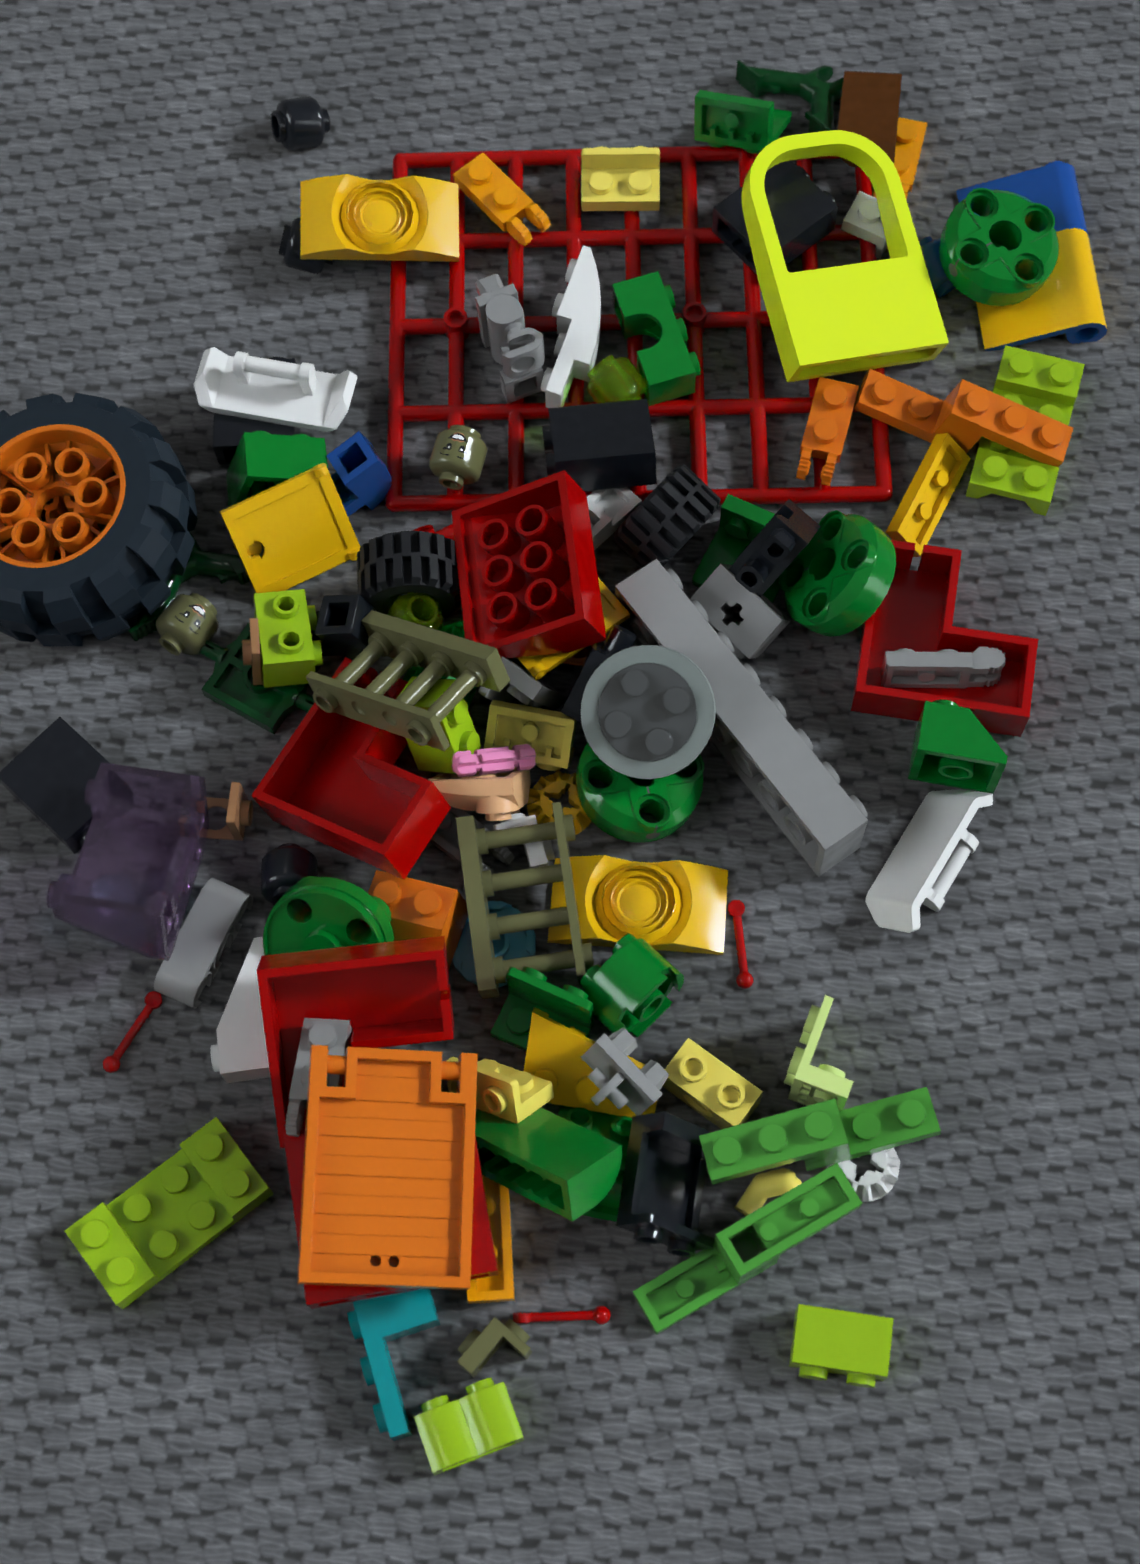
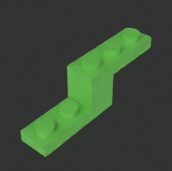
M924 1087L840 1111L834 1098L703 1134L699 1138L712 1184H717L804 1160L806 1170L810 1171L941 1135V1130L928 1088Z
M835 1163L715 1234L713 1249H706L696 1253L695 1256L686 1259L633 1291V1295L654 1332L658 1335L777 1264L781 1254L857 1210L863 1203L838 1163Z

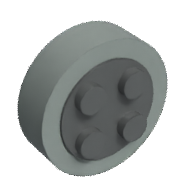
M634 646L621 650L607 658L590 677L581 702L582 728L594 753L613 770L639 779L662 778L687 767L707 745L715 723L716 707L714 694L703 671L684 654L663 646Z

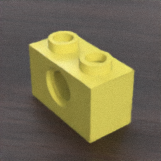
M687 1038L665 1068L669 1076L663 1087L720 1129L746 1123L762 1098V1090L690 1038Z

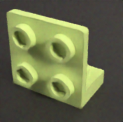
M825 995L821 1008L812 1005L799 1041L805 1044L806 1048L803 1049L796 1046L784 1084L792 1086L788 1097L790 1100L808 1106L835 1098L840 1111L843 1110L854 1081L846 1079V1074L836 1067L820 1064L819 1068L810 1065L834 998Z

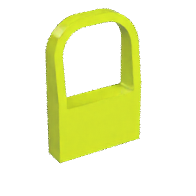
M842 130L785 136L763 148L745 177L741 202L758 282L787 383L934 360L948 345L949 341L901 180L889 156L866 137ZM823 156L841 157L856 164L867 175L873 185L890 259L789 272L785 264L765 193L764 180L766 172L782 162Z

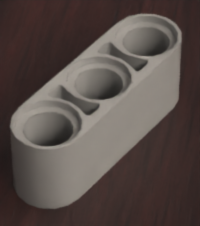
M210 878L203 886L162 962L154 981V990L195 1009L199 1007L201 1001L198 999L205 985L210 987L222 964L219 962V959L226 947L230 948L242 926L239 921L246 908L250 910L252 907L253 895L215 878Z

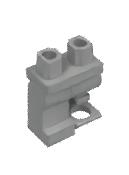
M493 274L476 281V290L479 296L475 297L481 340L485 348L490 346L493 359L503 366V370L499 372L502 392L507 403L541 392V382L544 376L542 365L545 360L543 334L534 328H525L524 311L519 302L518 292L514 284L504 286L498 274Z

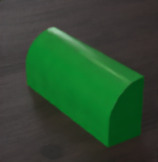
M542 1107L518 1124L476 1108L475 1134L483 1176L572 1222L598 1205L611 1190L621 1166L622 1145Z

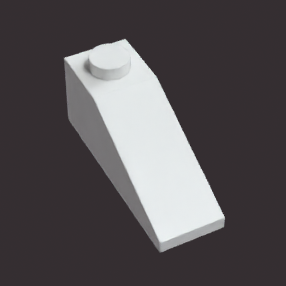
M263 937L254 938L217 1027V1044L211 1045L210 1048L213 1071H220V1075L226 1083L270 1077L256 971L261 956L265 955Z

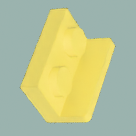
M598 146L581 150L582 211H660L659 148H647L645 146L608 148Z
M492 700L489 707L484 749L508 746L509 750H511L514 745L528 744L531 748L535 749L537 767L548 771H557L561 768L568 769L574 755L573 741L577 720L558 711Z
M452 1056L446 1061L458 1062V1058ZM484 1058L477 1062L476 1108L518 1124L554 1098L551 1081L503 1065L495 1060ZM448 1080L449 1092L457 1093V1081Z

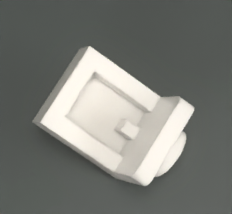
M859 191L843 220L841 230L877 245L876 256L881 259L888 247L877 199Z
M523 813L511 814V819L503 820L493 825V830L538 823L535 814L525 816ZM551 840L523 844L530 868L548 866V861L555 860Z

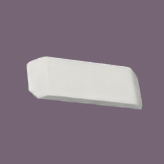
M212 347L206 349L203 353L195 378L194 389L199 406L213 413L321 432H331L338 428L349 410L357 375L349 370L339 374L315 371L314 364L302 362V364L283 362L249 356L248 353L237 351L233 357Z
M956 789L931 791L926 795L866 895V905L879 927L910 933L920 929V906L922 904L936 912L940 911L945 902L943 898L969 854L974 853L979 845V841L973 834L967 831V827L978 808L993 805V793Z

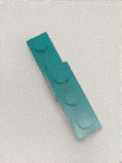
M420 1289L353 1301L355 1310L347 1312L353 1337L355 1340L363 1338L367 1356L360 1358L367 1386L375 1384L380 1403L373 1405L380 1433L388 1431L393 1441L412 1436L387 1342L440 1325L430 1289Z

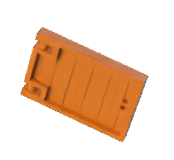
M311 1045L297 1284L451 1290L470 1289L477 1053H461L458 1056V1062L442 1061V1052L347 1047L345 1056L328 1055V1046ZM327 1074L344 1075V1087L326 1086ZM441 1080L457 1081V1093L441 1092Z

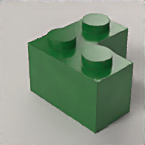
M266 431L244 432L226 473L229 507L301 474L320 463H326L328 468L325 438L310 437L307 434H294L290 436L270 434Z

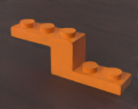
M869 369L865 374L853 408L929 443H932L936 434L949 433L967 453L981 437H984L1041 463L1059 467L1064 461L1073 432V427L964 379L956 385L943 401L873 369Z

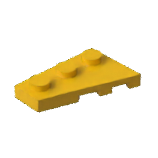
M534 1007L524 1072L552 1082L554 1098L548 1103L573 1108H585L590 1111L631 1118L632 1116H637L626 1104L619 1110L607 1097L598 1106L591 1100L600 1089L587 1077L593 1070L581 1056L595 1041L585 1037L586 1033L572 1026L568 1028L549 1018V1014ZM627 1056L639 1069L645 1066V1064ZM657 1101L641 1115L655 1113Z

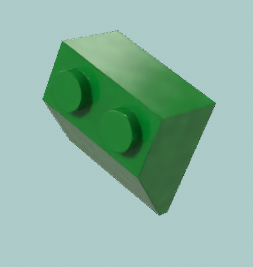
M950 700L925 701L915 730L908 779L994 794L1006 767L1008 756L969 708L959 707L958 704Z

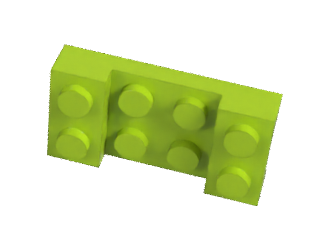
M1005 345L993 393L1069 426L1085 364ZM981 437L965 496L978 499L989 494H996L1025 501L1035 514L1046 516L1052 500L1059 467L1041 463Z
M217 1117L180 1143L181 1150L108 1205L102 1202L65 1230V1233L113 1302L121 1309L126 1308L274 1194Z

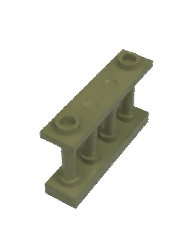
M373 610L361 621L369 636V644L335 679L312 671L306 676L314 692L313 700L323 711L346 716L411 739L418 745H428L445 751L450 744L440 722L474 686H482L500 692L510 682L497 648ZM381 656L394 658L365 689L353 685ZM411 666L425 668L396 699L384 696ZM442 676L457 678L428 710L414 706Z
M561 802L552 803L554 822L486 832L485 828L478 829L473 815L456 818L477 987L482 999L500 997L499 984L506 983V973L510 966L518 970L526 966L541 973L576 968L579 985L582 977L587 972L586 970L594 966L591 943H582L568 847L569 841L576 840L572 814L564 815ZM557 839L561 864L492 874L491 870L483 871L481 855L489 854V849ZM561 881L564 883L566 907L497 917V913L489 914L487 897L495 896L494 892ZM570 925L573 950L503 960L502 956L495 957L493 940L500 939L501 934Z

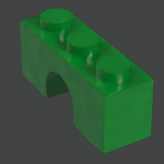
M658 271L612 284L613 308L624 338L648 335L658 341L657 344L650 348L637 351V374L648 405L651 406L695 393L696 376L701 375L700 364L694 351L689 353L685 342H688L687 329L683 319H676L673 312L676 304L671 286L663 285Z

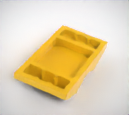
M342 174L301 181V259L459 262L458 184L415 175L391 180H370Z
M607 855L570 857L583 944L591 943V946L614 947L623 936L631 934L636 939H644L655 950L724 954L728 870L682 860L636 862ZM555 858L554 865L561 864L560 858ZM563 881L555 882L552 884L550 909L566 907ZM570 925L549 927L548 943L572 944Z

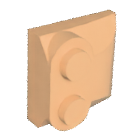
M517 767L512 772L480 775L478 771L475 776L458 777L457 774L439 773L429 779L451 807L485 814L486 821L509 820L512 818L511 814L520 812V809L528 803L531 785L530 770L518 771Z

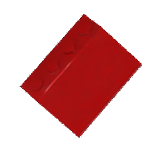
M565 470L451 511L465 639L497 648L501 658L502 656L505 658L569 653L607 640L587 495Z

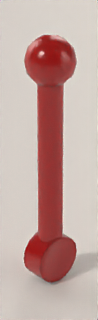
M732 900L728 904L727 910L733 917L739 974L736 977V983L740 988L747 989L752 986L754 979L748 972L741 917L745 912V905L740 900Z
M151 991L145 996L144 1002L146 1006L113 1055L107 1056L104 1059L103 1069L106 1072L114 1073L119 1070L121 1057L153 1009H157L162 1005L163 998L161 994Z
M602 1305L597 1306L593 1311L513 1313V1321L515 1323L594 1320L596 1323L603 1325L609 1322L611 1318L610 1310Z

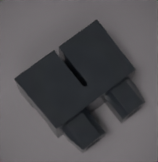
M788 499L742 551L728 570L735 575L736 581L749 592L756 593L761 597L808 545L821 526Z

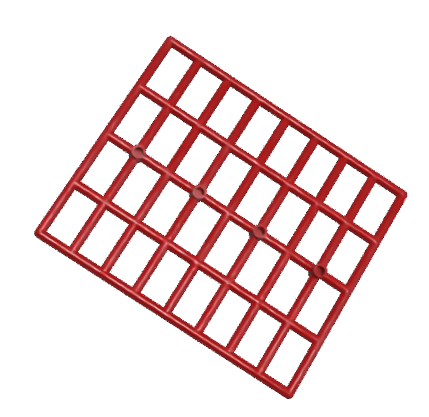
M732 146L657 147L660 149V163L681 162L683 228L640 229V211H624L625 230L583 231L581 217L582 149L396 154L393 158L392 179L408 176V169L450 168V182L454 183L453 174L478 155L484 153L496 166H508V177L522 191L523 166L565 165L566 231L530 232L533 239L526 246L521 245L508 232L465 233V194L458 188L459 262H449V309L444 313V318L405 319L406 261H391L387 469L392 477L390 490L386 495L387 509L391 512L454 511L500 494H463L462 487L460 490L447 488L446 495H402L404 422L448 421L449 429L452 425H464V421L508 420V490L524 485V419H549V408H546V403H524V398L507 404H464V340L471 333H480L478 317H467L465 311V249L508 248V285L514 284L518 292L519 302L524 311L523 248L566 247L568 268L572 258L578 260L583 245L625 246L626 280L641 276V245H684L685 306L682 313L674 314L676 319L682 318L688 334L687 349L689 353L693 351L696 353L701 375L696 376L695 393L689 394V400H668L651 406L648 405L650 417L689 416L691 471L707 486L705 416L750 415L753 488L711 489L721 498L719 505L724 503L728 494L753 505L784 504L788 499L794 504L889 501L893 496L888 424L872 417L876 486L821 484L820 476L826 460L813 457L814 487L769 488L766 414L810 413L819 378L808 379L809 397L765 398L762 327H771L767 311H761L760 285L757 275L744 262L745 311L706 312L705 306L701 303L699 244L724 242L712 231V228L698 227L696 162L739 161V184L741 188L750 167L759 153H748L743 148ZM823 156L796 160L797 166H801L808 173L810 180L813 182L812 159L841 158ZM855 167L856 194L858 195L859 191L872 196L871 181L862 169ZM835 225V230L820 240H860L861 263L877 261L876 245L841 230L842 225ZM817 243L802 253V271L818 269ZM601 314L600 331L621 330L616 314ZM524 316L525 328H534L539 332H557V317ZM746 327L749 398L705 399L702 337L705 328ZM446 334L449 339L448 405L404 406L405 335ZM643 335L627 338L628 400L644 399V391L637 374V351L643 350ZM884 368L873 369L885 375ZM574 378L568 392V402H565L563 407L618 401L584 402V380ZM647 485L630 487V490L642 502L653 491L647 490ZM593 491L586 492V495L589 496Z

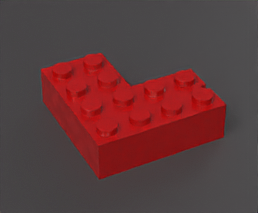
M891 540L896 552L895 574L889 591L881 605L863 623L851 711L919 721L925 701L950 700L958 704L959 707L969 708L988 732L1021 737L1030 717L1038 639L952 626L962 550L924 545L917 571L909 570L915 551V543ZM978 647H993L1002 650L1003 654L1005 653L1006 663L1002 668L1000 680L993 686L987 687L984 685V687L886 688L881 686L880 672L886 651L906 648L912 649L915 652H937L943 649H953L958 652L973 653Z
M345 657L332 678L335 679L353 660ZM370 667L353 685L365 689L379 674L374 668ZM399 678L384 696L396 699L408 682ZM316 703L312 705L251 795L274 822L405 880L451 809V806L432 781L394 766V763L408 744L405 737L334 712L327 713Z
M444 936L261 956L256 971L280 1148H285L283 1133H286L285 1125L289 1093L304 1018L350 1020L352 1032L349 1047L381 1048L454 1039V1017L450 984H448L449 973ZM307 1109L304 1112L303 1122H306Z

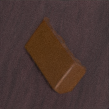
M844 71L838 130L853 132L871 140L889 156L894 164L902 73ZM841 158L850 167H858L853 162Z

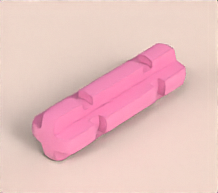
M528 744L514 745L511 750H509L508 746L477 749L474 751V754H471L470 750L458 751L452 756V770L458 777L475 776L478 771L480 775L512 772L515 767H517L518 771L531 770L536 765V752Z

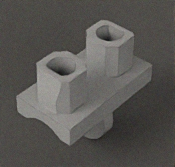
M621 1028L609 1036L604 1033L581 1058L593 1070L587 1077L600 1089L591 1100L598 1106L607 1097L619 1110L626 1104L639 1116L663 1095L660 1089L669 1074L656 1061L650 1060L643 1068L639 1069L627 1057L638 1045L636 1039L625 1028Z

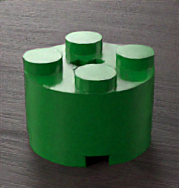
M627 934L616 943L612 950L613 955L602 966L596 964L585 973L580 981V985L585 988V993L589 996L587 1000L593 1003L594 1016L612 1033L625 1028L629 1033L631 1032L636 1037H639L670 1007L672 1002L667 998V995L672 987L680 991L684 982V976L644 939H636L631 934Z

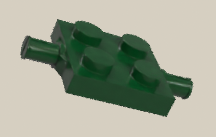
M247 623L238 638L225 648L211 640L206 641L199 654L213 660L215 666L212 675L201 689L205 697L274 735L288 714L294 711L295 708L298 707L308 713L315 703L313 696L306 693L309 683L264 688V685H253L252 665H243L242 640L250 639V623ZM315 666V673L318 672L320 666Z

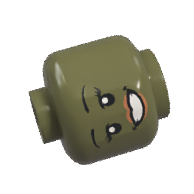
M452 425L449 429L438 433L429 461V468L439 478V483L442 486L453 490H460L463 485H472L480 479L487 454V446L480 439V433L475 429L464 425Z
M197 593L175 596L156 619V629L161 636L159 643L164 649L176 656L180 655V653L191 656L199 654L203 645L205 646V642L211 640L218 630L219 623L216 618L218 613L216 608L209 600Z

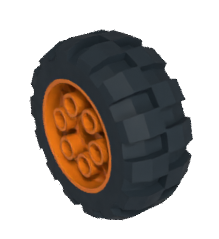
M54 393L26 399L27 409L11 416L5 410L0 412V632L22 642H34L37 638L43 646L49 647L83 646V637L94 634L100 641H107L129 631L131 628L127 621L143 609L151 616L171 595V589L167 582L172 574L183 576L195 542L189 531L195 530L198 519L195 492L186 479L185 468L170 444L165 442L157 427L136 410L123 406L118 408L113 400L81 393H75L72 402H65L62 396ZM53 498V502L50 505L46 504ZM98 523L106 525L102 532H100L101 529L98 527ZM57 550L61 555V559L53 561L55 551Z

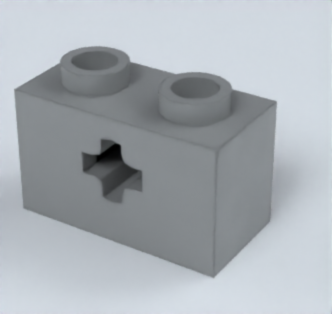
M720 564L690 600H697L705 609L709 618L708 623L712 628L722 631L729 638L734 647V655L741 659L744 656L749 659L758 658L790 623L791 619L766 596L762 595L759 597L756 593L749 592L736 581L735 575L728 570L732 566L731 564ZM731 607H742L739 613L744 619L742 622L731 621L734 617L733 611L730 610Z

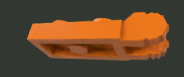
M819 377L800 447L801 457L796 478L805 480L810 471L811 457L826 460L820 476L821 484L830 486L836 463H840L859 385Z

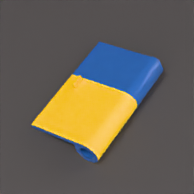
M1053 161L1039 168L956 190L958 203L976 188L1010 191L1024 196L1034 203L1047 206L1055 217L1054 228L1059 243L1058 259L1044 285L1032 296L1017 304L991 306L976 302L985 351L1001 350L1005 348V345L1013 347L1064 333L1069 343L1072 344L1096 342L1105 336L1107 326L1078 182L1072 165L1062 161Z

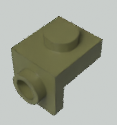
M494 1317L482 1332L475 1328L464 1339L458 1348V1351L463 1355L457 1362L460 1367L475 1378L504 1342L527 1360L532 1354L531 1348L525 1344L530 1336L510 1318L503 1324Z

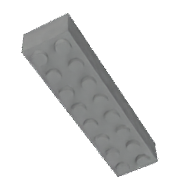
M655 559L615 585V597L630 613V618L619 624V626L637 636L634 641L635 646L656 645L676 650L690 658L703 671L711 685L716 707L715 723L710 741L819 877L860 848L868 823L866 818L868 814L864 805L856 796L847 795L839 785L840 778L831 764L826 761L822 763L813 753L812 742L806 733L800 728L795 730L786 719L787 714L781 702L773 695L767 696L759 686L760 679L755 670L748 663L742 665L733 654L734 647L729 638L722 631L716 633L708 623L709 618L703 606L695 599L691 601L682 591L683 585L678 575L671 568L665 570L661 563Z

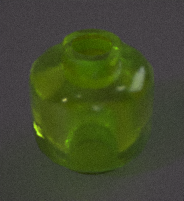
M610 355L599 362L587 374L590 379L587 384V392L596 404L642 399L641 396L647 388L646 380L627 357L615 359L613 355Z
M404 593L397 597L385 613L386 615L439 631L443 627L444 616L442 608L434 598L425 593Z

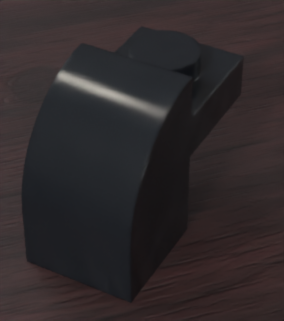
M360 594L323 596L320 611H316V630L311 631L312 641L320 640L322 656L341 655L344 658L354 660L369 644V636L361 621L372 610H377Z

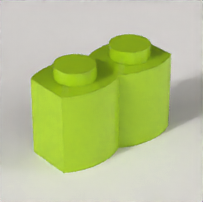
M492 1377L486 1378L465 1388L467 1396L449 1402L448 1396L443 1395L420 1405L423 1413L414 1416V1420L434 1476L524 1441L504 1382L494 1385Z

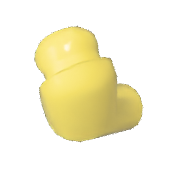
M787 1168L759 1173L753 1178L735 1206V1209L747 1216L763 1207L768 1198L781 1196L802 1184V1182L796 1177L794 1171Z

